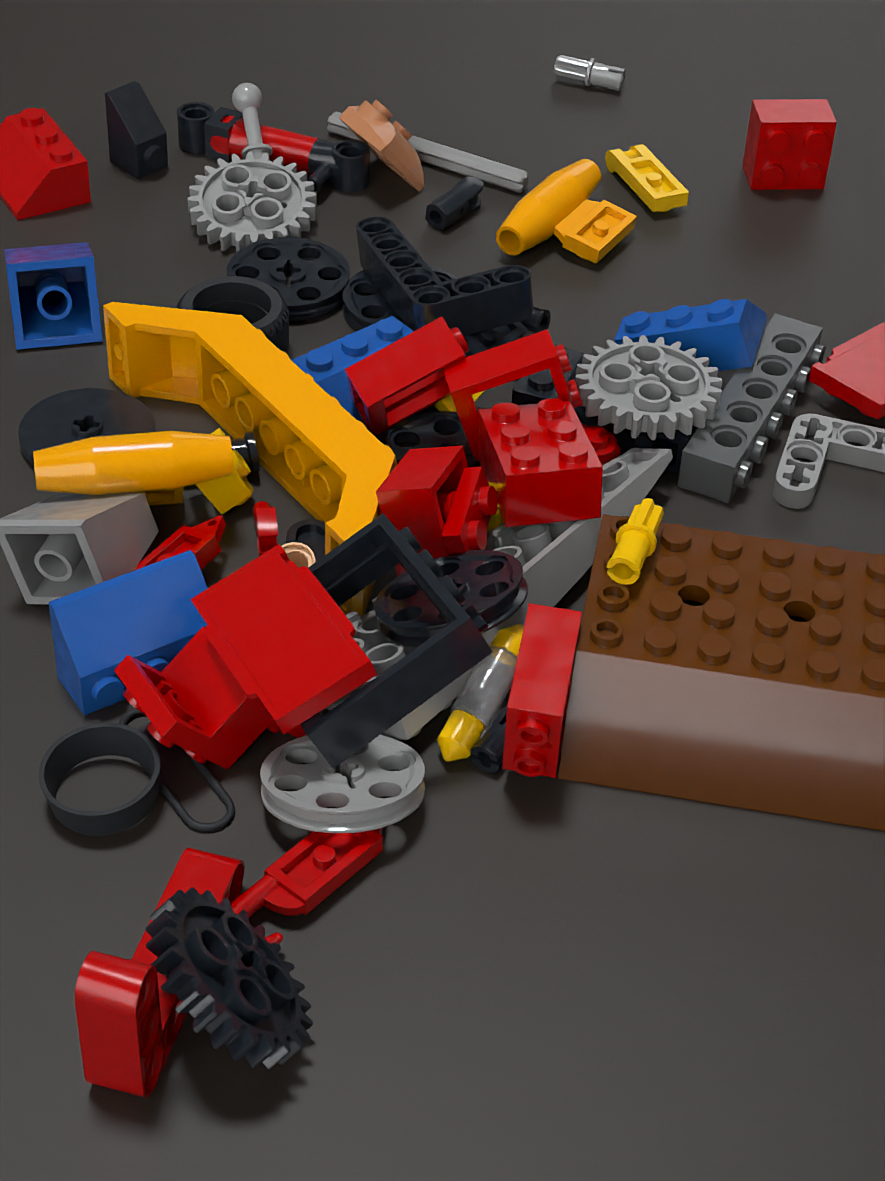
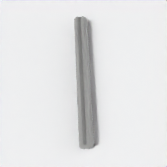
M336 111L329 116L327 129L330 133L359 140L339 119L342 113ZM413 135L408 140L416 150L421 162L468 177H475L483 182L518 193L523 192L528 185L529 174L527 171Z

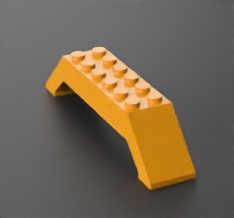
M111 302L103 305L109 377L125 394L134 398L146 396L199 404L234 439L244 438L246 432H253L259 464L316 520L325 522V555L379 517V503L376 490L397 465L393 451L387 445H383L367 430L361 421L356 420L349 414L335 397H331L310 374L301 370L286 352L278 349L266 338L262 330L254 327L244 316L122 302ZM375 581L340 606L345 615L352 611L359 613L360 617L364 615Z

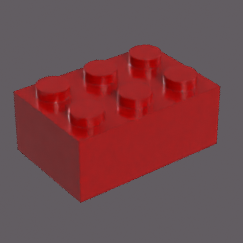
M550 398L541 400L538 404L516 405L513 403H498L492 408L478 409V459L489 486H493L497 492L498 509L505 527L601 518L603 466L570 401Z

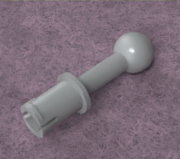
M252 83L238 85L232 94L233 105L243 115L248 146L241 152L243 159H246L248 152H252L254 159H260L264 153H268V156L272 154V147L268 144H263L257 112L262 104V93Z

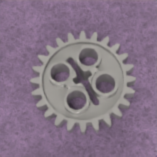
M248 152L244 160H240L236 154H232V162L230 163L219 158L217 159V169L206 165L204 167L205 176L196 175L195 185L189 187L188 210L191 225H197V234L199 236L207 234V243L209 245L220 240L221 251L227 250L232 245L236 246L237 253L250 244L266 239L281 237L301 238V231L309 232L310 221L316 219L315 209H317L313 181H307L306 171L297 172L296 163L283 166L282 156L276 158L273 162L269 161L268 153H264L260 159H254L252 152Z
M641 335L639 342L633 343L630 338L623 336L621 345L614 341L606 340V349L593 346L592 355L584 354L582 356V364H577L575 383L582 406L586 407L585 415L587 417L598 416L599 426L613 423V433L617 434L626 428L631 430L632 438L636 439L641 432H647L649 438L655 440L657 433L663 432L669 439H674L675 430L691 435L692 425L703 429L706 419L713 420L715 411L720 406L722 378L717 377V367H708V357L696 358L697 349L692 348L682 351L680 350L681 342L679 341L671 346L664 345L663 337H659L655 343H649L646 336Z

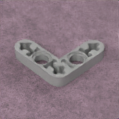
M809 413L796 417L776 472L773 487L775 501L782 506L794 509L809 506L814 499L826 459L885 472V429ZM808 435L814 436L813 441L807 440L806 438ZM846 442L859 443L864 446H853ZM793 458H804L812 462H800ZM793 479L801 481L798 487L792 486Z

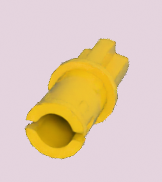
M645 498L641 504L635 505L628 522L622 525L616 533L617 546L606 568H610L607 570L608 576L619 584L629 585L635 583L640 576V570L646 557L652 555L656 549L657 539L655 535L664 517V511L661 506L654 504L653 499Z

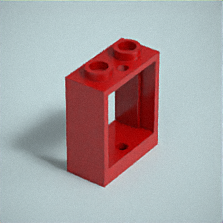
M440 317L345 369L351 400L372 435L376 436L451 395L443 368L466 358L465 353L469 352L468 345L457 327L450 330L444 318Z
M548 329L468 356L443 368L450 394L475 462L479 461L478 410L472 396L473 394L549 369L558 396L555 399L570 401L573 408L582 406L574 379L566 382L563 374L572 370L564 345L554 346Z
M529 603L507 705L502 769L516 771L528 777L541 775L556 778L575 652L581 626V611Z

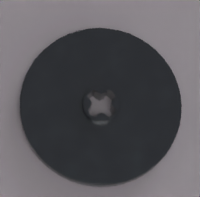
M83 388L52 395L34 405L21 420L18 437L22 453L34 465L33 451L90 437L156 432V425L151 411L138 399L115 390Z

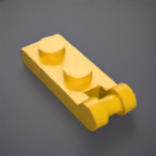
M645 145L631 146L628 151L614 149L606 152L605 162L609 172H617L652 212H666L671 208L687 205L689 191Z

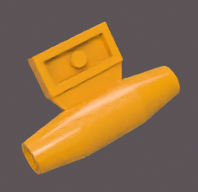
M581 159L550 174L524 196L497 230L496 242L503 252L514 256L540 244L554 234L563 243V248L577 254L582 259L597 264L634 229L637 216L606 200L601 202L588 200L601 181V171L593 161Z
M160 431L97 436L33 451L37 491L86 495L144 493L149 506L183 503V488L185 486L233 474L230 436Z

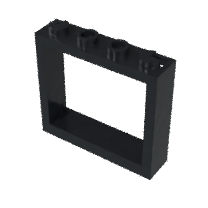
M384 513L308 567L309 570L340 607L400 563L449 625L325 715L320 711L300 724L309 739L333 769L493 653L481 634L489 627L478 614L473 604L469 601L464 606H460L466 600L452 579L445 575L439 580L438 578L443 575V572L430 553L424 549L417 554L422 547L406 526L398 531Z

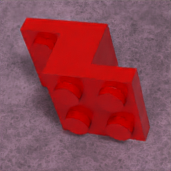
M204 626L162 672L127 655L114 669L127 688L123 695L133 707L148 717L150 723L147 725L148 731L157 741L168 748L176 744L182 747L197 762L204 764L209 760L228 770L266 728L276 734L280 731L259 699H250L245 694L205 636ZM301 725L287 732L297 738L303 737L306 734Z

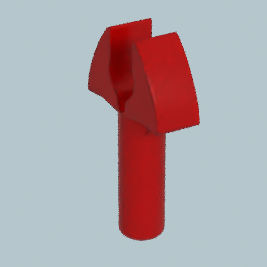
M265 501L257 502L253 507L257 531L258 557L277 546L278 527L275 507H271Z

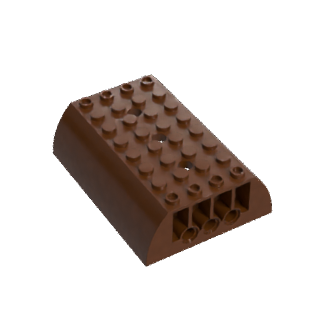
M603 514L575 652L558 778L885 831V554H871L843 550L832 546L823 547L789 542L783 539L741 535L730 531H714L687 527L681 524L661 523L655 535L657 539L656 549L652 555L646 557L638 580L633 584L623 585L615 582L608 576L607 570L610 568H606L617 546L616 533L622 525L628 522L630 517ZM692 600L697 601L703 605L691 606L685 604L683 601ZM789 616L802 617L807 622L793 621L789 619Z

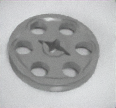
M379 735L354 753L356 755L350 756L333 769L309 737L303 736L281 745L266 757L260 769L262 783L261 798L264 806L271 814L281 821L298 828L324 833L370 831L396 823L409 816L419 807L425 794V784L423 781L425 766L420 755L410 746L396 739ZM388 796V797H390V798H377V797Z

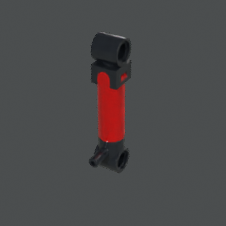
M189 102L178 107V144L181 150L192 154L205 153L206 158L214 160L220 158L227 163L232 161V154L242 158L241 152L248 146L241 112L220 107L215 112L211 105L203 102ZM260 124L263 144H268L272 147V154L269 156L270 161L273 162L276 158L282 156L283 166L296 163L297 172L306 171L307 175H310L307 181H313L314 191H318L327 180H330L333 187L342 192H359L369 186L370 148L365 142L353 139L332 142Z

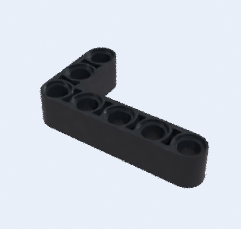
M373 216L357 222L356 233L360 264L406 326L411 330L416 331L432 321L443 317L450 330L457 327L462 335L466 336L523 321L532 316L531 272L528 268L520 265H509L441 282L389 218Z

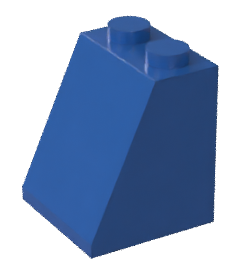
M88 242L4 249L16 350L103 341L94 257Z

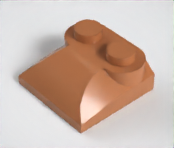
M365 100L360 106H349L339 119L360 141L365 142L369 146L370 151L380 161L420 192L424 187V177L416 150L408 142L412 135L396 120L391 124L389 119L393 116L392 113L377 100L372 104Z

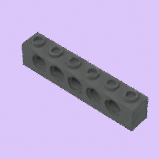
M776 313L773 315L763 331L753 366L736 370L721 393L720 406L715 411L714 419H706L705 427L703 429L698 428L683 449L677 487L725 503L730 502L738 487L745 489L752 473L753 463L760 464L767 450L768 439H776L783 422V415H791L796 404L798 392L804 393L809 384L808 378L811 366L823 361L826 350L825 346L820 345L823 327Z

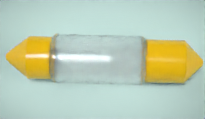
M516 624L501 629L496 633L489 646L493 653L475 665L451 708L452 713L437 738L443 759L446 762L469 758L471 749L492 723L512 686L524 629L523 624Z

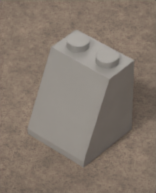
M59 493L0 518V545L26 604H49L50 601L134 571L159 532L144 493L108 495Z

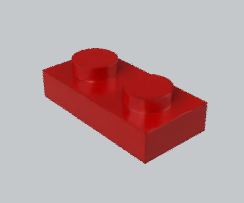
M482 467L463 469L441 535L449 555L483 550L486 547L487 528L491 515H495L497 512L498 497L495 488L489 486Z

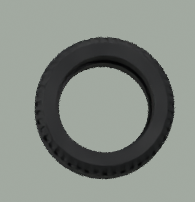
M239 276L209 279L188 290L177 304L176 308L242 315L254 327L262 330L266 338L278 349L284 352L287 351L289 344L288 306L283 296L264 282Z

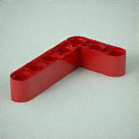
M187 847L182 853L155 911L178 890L181 889L186 893L191 887H194L200 895L206 890L211 891L217 903L223 898H227L231 904L232 901L239 897L245 872L244 861ZM146 930L131 960L96 951L88 953L83 961L76 982L75 1008L86 1082L148 1098L156 1086L187 1013H178L175 1009L180 1001L177 995L165 992L161 988L168 980L166 975L157 972L156 966L151 965L158 957L146 948V943L152 939Z

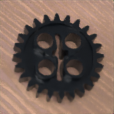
M191 887L186 893L181 889L178 890L151 914L150 918L153 921L145 930L152 939L146 943V948L158 957L151 965L156 966L157 972L166 975L168 980L161 988L165 992L177 995L180 1001L175 1009L178 1013L189 1012L194 1017L193 1030L196 1033L201 1032L204 1028L210 1033L213 1048L217 1050L220 1046L226 1044L234 1061L237 1062L245 1055L252 1068H256L263 1062L268 1069H272L277 1063L281 1065L285 1063L310 1039L311 1036L307 1030L313 1025V1021L305 1013L312 1007L307 1000L298 995L305 989L304 984L291 977L290 972L295 967L290 962L282 961L278 956L281 946L278 943L269 944L264 938L265 928L262 925L256 928L252 927L249 924L248 914L244 909L239 914L233 912L227 898H223L217 903L211 891L206 890L200 895L194 887Z

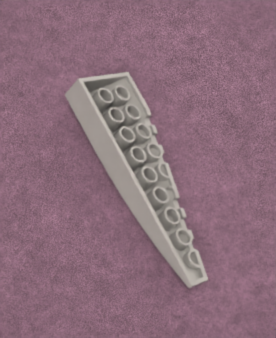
M632 448L604 464L601 518L522 525L513 528L505 527L503 523L487 533V543L483 550L504 552L517 558L522 565L523 577L528 585L527 598L519 610L498 626L482 633L489 646L499 630L516 624H525L529 603L554 607L593 564L602 515L630 517L635 505L641 504L672 460L671 449ZM374 609L361 617L359 613L354 611L346 616L356 630L353 639L371 660L378 675L326 707L330 711L417 648L398 645L387 640L381 633L380 620L376 617ZM490 654L380 735L392 737L396 740H408L421 732L422 727L440 711L451 706L453 700L468 688L472 681L479 678L498 660Z

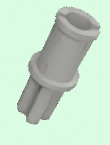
M560 55L557 57L554 65V73L556 75L585 81V86L588 87L590 84L621 91L625 80V68L598 63L595 58L585 61Z

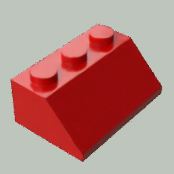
M44 108L24 109L18 114L7 116L0 125V198L17 221L91 202L88 161Z

